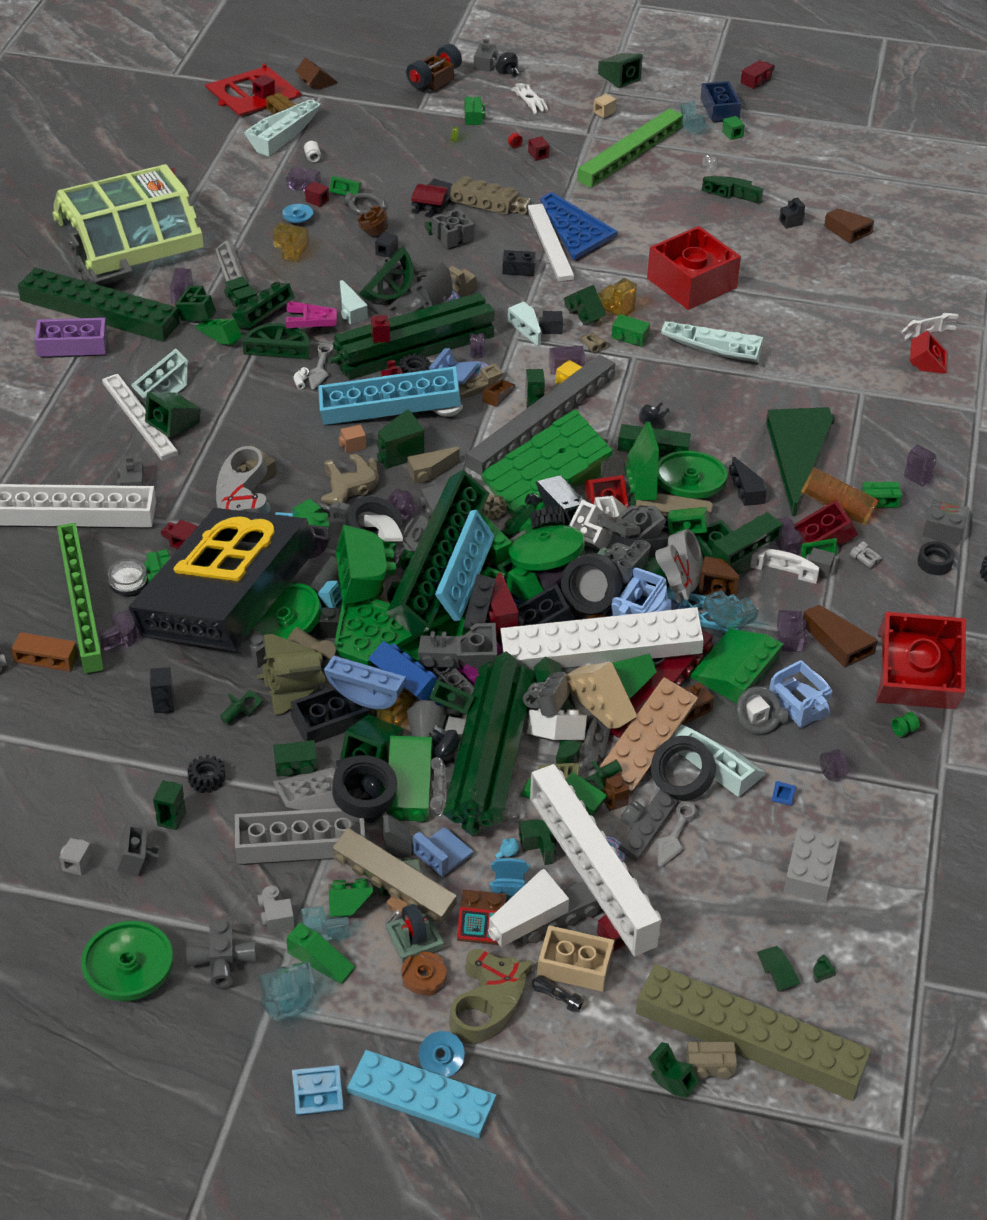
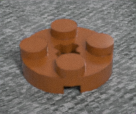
M420 952V955L414 957L411 955L402 965L403 986L414 993L433 996L446 981V967L443 964V960L434 953ZM424 970H427L428 975L421 976L419 972H424Z

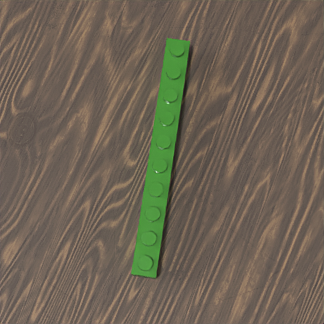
M670 108L580 166L577 170V181L592 188L682 128L683 114Z
M76 523L57 525L83 672L85 674L104 670Z

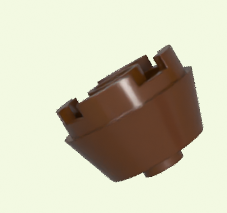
M379 205L370 207L371 210L365 214L362 212L357 219L359 228L372 237L383 233L388 228L387 212Z

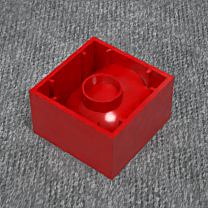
M697 226L650 247L647 279L687 310H690L737 288L741 256L702 227Z
M885 612L878 629V637L882 638V665L876 703L956 710L965 694L966 618Z

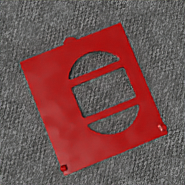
M265 63L262 64V68L205 84V87L220 99L218 101L219 106L227 105L239 116L267 107L266 98L262 99L256 95H247L234 84L247 79L254 81L256 78L266 75L275 80L274 94L281 93L283 96L288 97L289 101L302 96L300 91ZM230 86L243 98L229 95L226 93L225 88Z

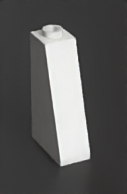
M543 869L490 917L488 933L493 941L496 940L503 947L568 913L569 898L547 871Z

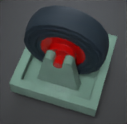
M415 904L402 908L401 919L386 924V931L402 963L411 955L414 957L420 955V952L432 953L444 948V943L434 923L427 919L425 913L420 912Z

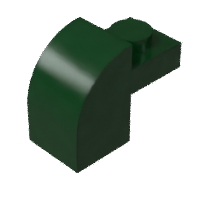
M539 819L519 821L518 835L523 851L540 849L544 865L553 864V855L557 853V840L545 821Z
M661 1042L648 1057L654 1068L651 1076L659 1086L671 1094L687 1098L700 1083L692 1064L677 1061L668 1043Z

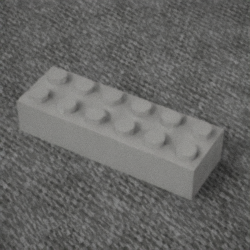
M340 808L235 814V852L237 864L334 858L332 848L347 828L365 838L364 818L350 816Z

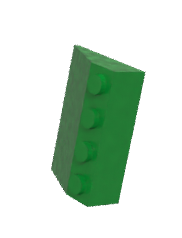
M646 422L627 455V462H624L626 480H628L630 494H633L635 501L657 500L659 448L650 422Z
M729 629L690 674V678L737 704L741 694L749 688L756 687L778 661L783 643L767 634Z

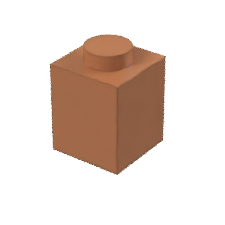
M361 425L340 429L341 436L338 437L340 447H343L346 453L366 449V435Z

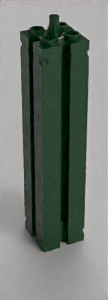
M479 292L472 296L468 295L389 318L390 342L373 343L371 324L344 331V333L334 334L335 342H333L335 355L329 357L328 362L329 364L335 363L338 365L342 374L346 375L349 380H352L356 377L388 369L387 361L394 360L395 366H399L400 360L404 356L407 357L408 354L413 356V353H416V356L422 354V357H429L441 353L445 348L452 350L485 340V338L489 339L494 337V325L492 322L495 320V310L489 303L486 304V299Z
M507 651L495 657L494 664L489 661L478 669L479 675L476 677L472 693L474 698L468 710L445 802L446 807L443 810L444 816L454 823H462L461 828L473 837L485 831V827L491 828L502 822V812L505 810L527 706L523 702V696L534 679V673L524 665L518 667L517 659Z

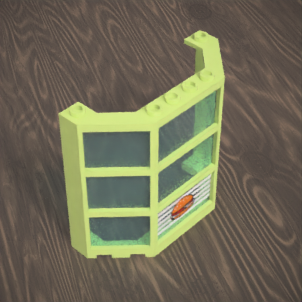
M166 164L57 191L53 205L54 212H52L54 221L63 226L62 219L67 218L71 220L72 226L80 234L87 255V261H85L87 270L93 269L96 275L120 269V260L125 258L129 265L132 266L204 247L201 229L197 227L195 221L197 218L193 206L189 204L188 191Z

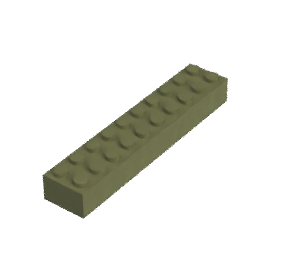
M654 964L637 998L636 1014L705 1042H734L735 1054L851 1101L855 1097L871 1053L870 1048L657 964Z

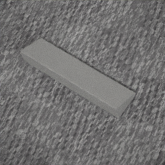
M226 240L215 248L226 281L242 276L246 280L236 251L230 242Z

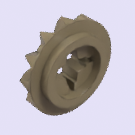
M496 493L489 495L483 507V514L488 519L501 517L507 509L506 500L502 496H497ZM494 502L495 506H493L490 510L489 505H491Z

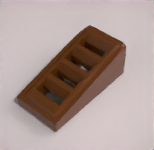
M502 379L483 391L482 401L495 407L498 406L515 388V384Z

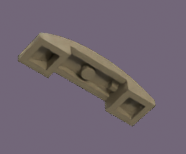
M495 363L480 369V375L472 377L466 383L459 385L460 399L473 396L490 387L503 376V372Z

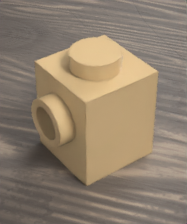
M604 94L594 99L593 113L605 118L616 112V99L614 97Z

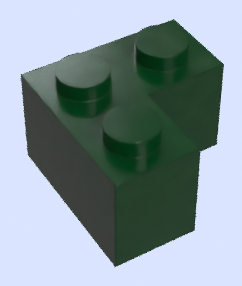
M594 285L563 298L569 313L577 310L578 317L583 325L606 316Z
M188 286L175 303V306L178 307L181 321L207 322L216 313L211 295H206L204 286Z

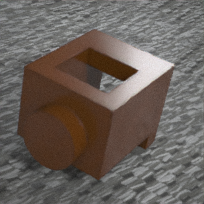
M621 774L606 779L603 793L607 795L604 803L608 810L612 811L627 806L630 788Z

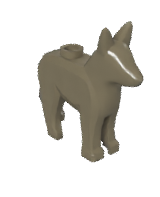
M353 454L349 458L357 465V472L341 473L333 460L325 461V475L331 479L330 487L332 492L322 496L321 502L330 505L333 502L346 503L351 496L366 495L374 490L379 481L377 462L373 458L365 461L358 454Z

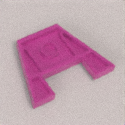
M292 301L287 303V312L303 313V318L286 317V328L336 326V308Z

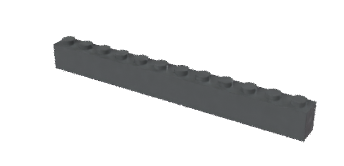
M598 355L467 452L466 467L481 475L487 468L505 458V455L530 441L533 436L548 428L574 406L580 404L582 400L613 379L616 373L615 363Z

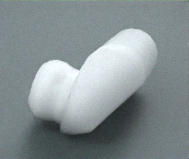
M302 367L293 377L299 390L305 388L304 381L310 373L306 367Z

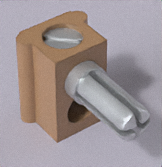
M391 896L386 904L388 909L393 912V915L385 923V926L387 923L402 918V908L408 906L406 901Z

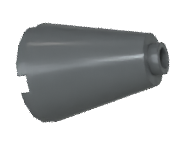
M422 700L414 702L411 708L408 706L407 717L411 735L427 737L429 732L432 735H437L432 732L433 727L436 725L441 729L444 728L447 717L445 705L441 704L440 707L436 705V701Z

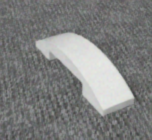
M363 515L358 518V523L364 527L378 528V536L382 540L403 541L399 527L389 516Z
M760 549L752 554L751 568L762 570L764 565L799 574L798 580L817 583L819 567L805 558L774 549Z

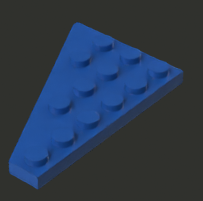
M553 192L541 197L540 203L543 204L549 219L573 260L617 237V230Z

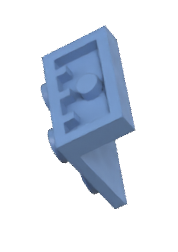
M445 348L429 369L456 366L459 385L466 383L479 364L478 362H455L451 349Z
M445 827L430 838L425 837L420 832L413 836V853L441 877L473 854V851Z

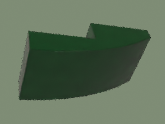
M778 946L757 952L765 973L770 972L778 992L800 984L792 965Z

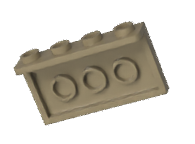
M464 176L451 186L450 200L507 214L509 205L519 196V191L512 187L504 188L500 187L499 184H488L484 180L476 181L472 180L471 177Z
M657 493V500L636 501V506L658 507L663 516H668L670 510L707 507L708 520H710L712 503L710 501Z

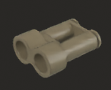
M518 196L509 206L510 212H518L521 215L526 214L531 199Z
M593 332L580 337V341L588 346L592 353H597L599 350H605L608 347V342L603 338H599Z

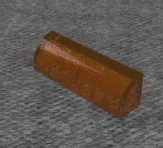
M813 467L801 490L802 493L825 505L837 500L849 517L864 525L867 524L878 503V500L815 467Z

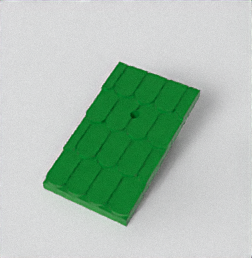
M575 409L553 422L550 427L533 436L527 443L505 455V458L487 468L481 474V479L493 494L496 493L497 496H502L506 500L507 511L514 517L515 511L522 504L527 505L525 504L527 494L535 493L538 495V498L542 499L535 483L536 481L561 475L569 485L571 484L574 487L584 483V481L601 477V463L612 456L613 450Z

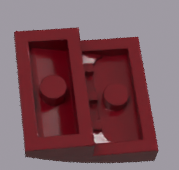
M418 183L412 194L411 201L442 205L448 193V187Z

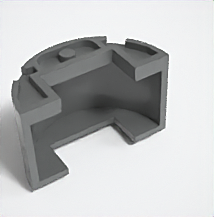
M106 223L86 229L96 257L116 252L112 246V233ZM78 231L70 233L68 246L72 250L76 261L74 264L77 272H80L83 281L105 286L132 276V269L126 258L120 260V269L98 275L94 273L93 269L87 270L85 264L87 255Z
M442 262L386 309L396 317L446 302L450 298L453 289L449 268Z

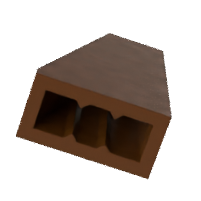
M821 605L804 611L802 626L844 668L875 654L878 640L872 635Z

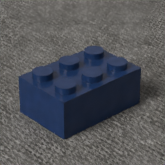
M730 81L702 83L700 99L711 121L719 122L733 116H737L740 119L741 102Z

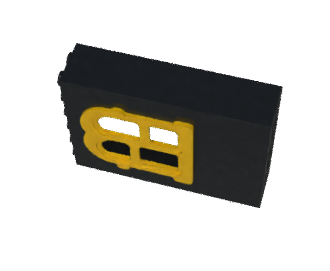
M213 508L128 606L142 637L236 651L316 551L317 546L307 518ZM240 541L257 543L250 551L234 549ZM218 549L223 550L210 566L204 567ZM227 557L244 559L235 570L218 569Z

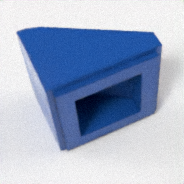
M776 781L771 801L792 806L796 785Z

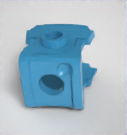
M513 858L495 859L494 862H491L492 871H495L496 874L494 881L489 882L491 891L493 893L507 894L506 902H508L527 884L525 883L524 874L528 872L529 864L525 860Z

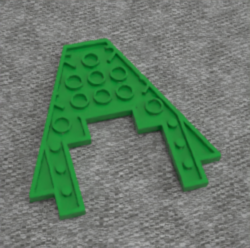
M382 540L385 549H393V552L396 550L395 543ZM382 586L380 593L373 598L350 604L342 603L334 642L335 655L370 666L373 663L368 658L383 641L389 645L393 643L398 648H401L436 626L442 625L451 616L444 606L440 604L430 629L414 637L386 613L390 604L378 600L384 592V586ZM470 596V598H469V601H468L467 606H466L465 609H467V608L469 607V603H470L471 596Z

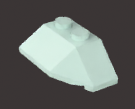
M174 349L131 386L144 399H146L147 392L178 393L187 385L188 360L177 349Z

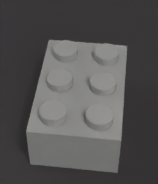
M798 828L783 893L826 903L840 838Z

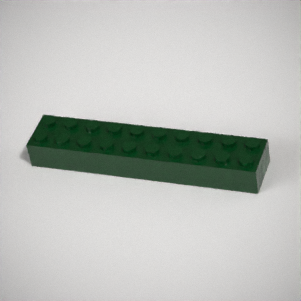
M35 267L18 284L20 301L78 318H105L106 326L162 342L180 324L178 307Z
M464 469L449 477L386 612L414 637L430 629L441 604L435 593L468 515L472 510H477L481 514L490 494Z

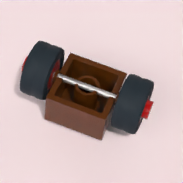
M446 44L440 47L436 55L433 54L424 60H417L407 66L406 76L413 87L418 89L424 86L432 90L439 89L454 80V70L462 64L461 53L453 44Z

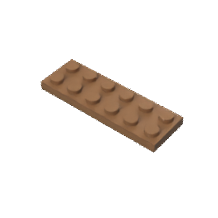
M663 677L638 712L637 717L633 719L600 765V768L617 759L623 771L609 778L621 774L630 788V794H633L651 768V761L658 747L673 737L697 703L698 697Z

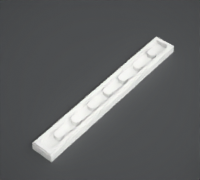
M543 204L528 205V213L558 282L574 280V274Z
M119 374L102 379L103 385L161 461L177 456L178 451L167 436L145 422L146 409Z

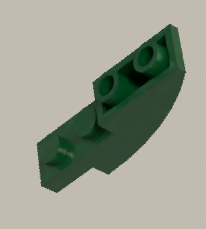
M705 176L702 182L703 192L727 199L733 196L757 204H761L764 188L752 185V181L726 176Z

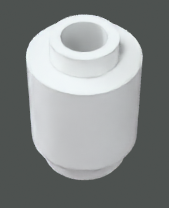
M307 142L304 145L307 159L313 163L319 161L321 152L317 142Z

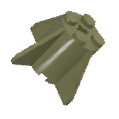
M274 634L263 635L266 652L264 659H267V664H263V674L257 675V679L264 678L265 686H270L272 690L268 692L272 696L274 715L283 714L291 708V701L309 695L320 687V684L325 682V675L321 672L320 665L322 663V655L320 652H316L303 645Z

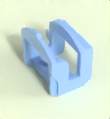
M634 568L632 571L633 578L620 597H614L611 604L613 616L671 610V599L667 596L666 579L640 568ZM646 581L656 584V586L649 585ZM641 595L648 597L643 606L634 603Z
M802 660L780 670L771 678L769 690L776 694L781 707L788 708V716L797 723L798 727L803 728L814 721L821 720L830 715L827 700L831 698L832 689L819 674L811 670ZM800 671L820 691L799 682L795 677L784 682L783 680ZM797 689L806 699L801 702L791 692Z

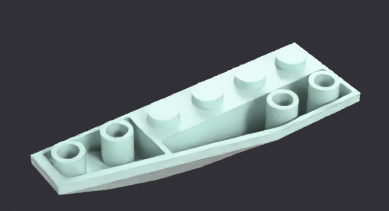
M307 100L262 119L246 130L244 134L258 153L269 157L304 129L321 108V104L314 100Z
M665 321L661 334L691 348L726 358L758 363L762 353L763 337L667 321Z
M682 724L673 735V737L691 736L700 740L715 759L716 775L714 779L738 797L766 774V772L734 749L722 745ZM690 750L678 752L699 769L702 768V761L698 753Z

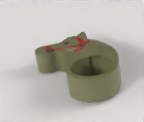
M482 949L471 950L467 954L465 971L468 976L479 980L480 987L459 995L453 1001L449 1019V1027L452 1034L456 1035L462 1042L477 1044L501 1032L510 1022L519 1006L524 992L526 976L531 972L533 961L520 962L513 956L511 958H498ZM466 1009H475L487 1013L490 1020L482 1026L472 1027L462 1023L458 1019L457 1014Z

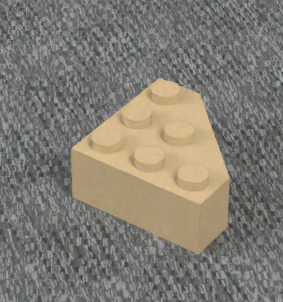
M612 662L581 666L566 675L571 695L608 729L619 728L637 717Z

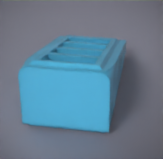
M327 581L318 592V595L326 608L341 609L342 596L338 581Z

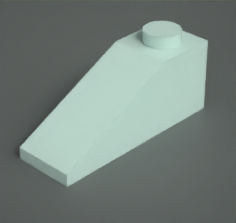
M341 280V315L343 319H346L350 324L367 319V304Z
M524 301L508 308V322L537 346L541 345V330L534 309Z

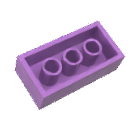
M105 318L37 320L35 334L37 357L106 354L107 327Z

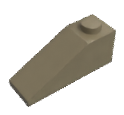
M458 446L408 457V472L414 484L433 480L459 463L460 448Z

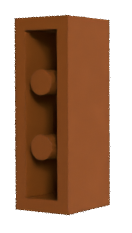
M22 632L19 633L11 649L15 663L71 672L78 657L76 641Z

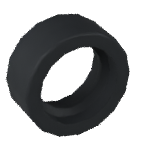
M938 541L927 542L919 550L918 566L928 574H947L953 566L955 554L952 548L945 543ZM938 555L946 561L936 562L930 560L927 556Z

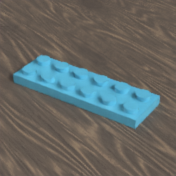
M477 510L470 511L435 593L454 621L461 620L473 591L476 576L480 574L495 537Z
M365 1050L347 1087V1093L478 1139L496 1101V1094Z

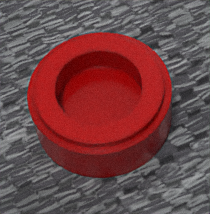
M513 133L508 138V144L512 148H518L523 142V138L519 133Z

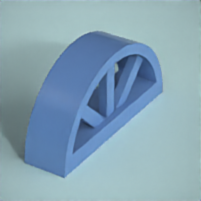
M333 656L324 669L329 682L338 692L349 700L372 709L391 707L406 684L405 676L337 656Z

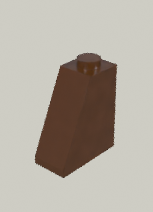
M837 208L826 213L824 227L851 244L872 234L875 220Z

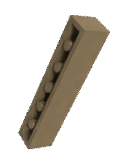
M349 828L345 830L332 848L335 856L334 859L342 865H349L359 876L365 875L376 887H384L392 897L403 899L407 902V905L415 904L420 911L425 913L426 918L432 922L438 921L443 924L457 904V896Z

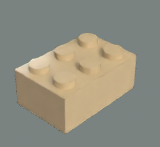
M549 925L538 959L537 976L544 975L549 980L603 992L613 956L614 940Z

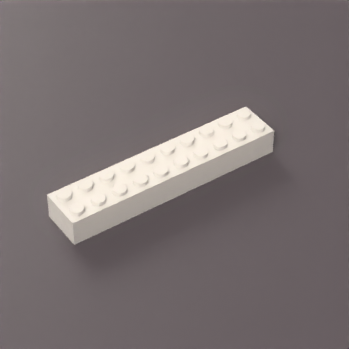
M0 484V525L57 526L76 523V526L152 527L156 506L154 486Z
M697 607L501 628L503 653L507 651L516 658L518 667L524 665L533 671L534 666L544 657L560 663L561 668L585 666L586 664L613 663L650 654L652 659L699 654L703 651L704 641Z
M555 764L531 772V802L633 956L656 948L660 936V923L662 922L659 912L657 910L654 911L648 896L641 892L637 880L628 873L626 864L620 861L615 848L609 845L604 832L598 829L592 815L589 816L583 801H579L574 788L566 782L563 772L559 771Z

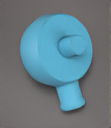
M515 838L504 839L502 841L503 844L500 846V851L495 854L497 859H501L503 856H515L520 845Z

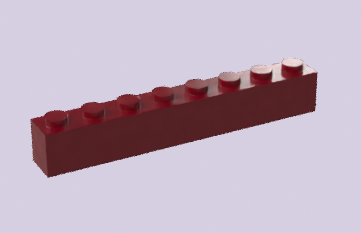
M702 630L704 640L702 653L665 657L664 661L656 668L657 672L629 699L636 714L641 710L663 677L682 687L684 680L690 677L694 668L713 649L712 634ZM633 719L619 728H611L610 734L620 739Z

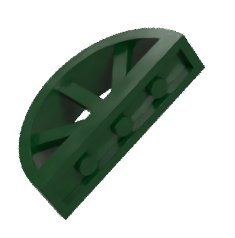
M404 247L397 250L358 294L370 302L379 304L392 302L403 295L409 289L414 275L413 263L407 250ZM400 261L403 269H392ZM387 274L403 275L401 288ZM383 280L396 294L384 295ZM376 285L378 287V293L372 291Z
M271 323L256 327L249 331L242 341L243 355L310 359L309 338L306 333L300 328H286L284 323Z

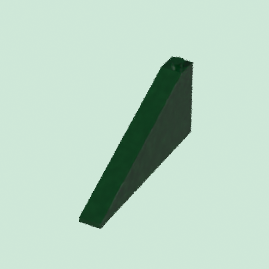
M829 407L772 409L767 412L766 425L792 516H796L830 434L831 426L834 424V414H831Z

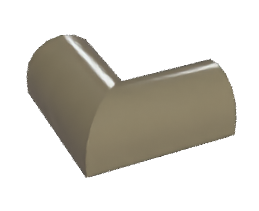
M298 627L291 632L287 639L320 652L322 660H331L336 652L335 646L331 641H318Z

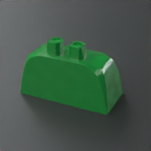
M343 525L336 549L343 604L364 601L377 596L382 589L385 576L394 575L396 570V564L392 562L394 557L393 549H385L378 535L347 525Z

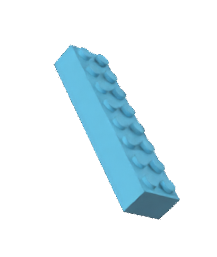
M456 366L318 386L323 425L398 415L408 409L412 413L461 406Z

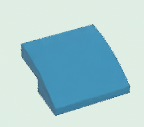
M339 1065L292 1070L296 1116L343 1110Z

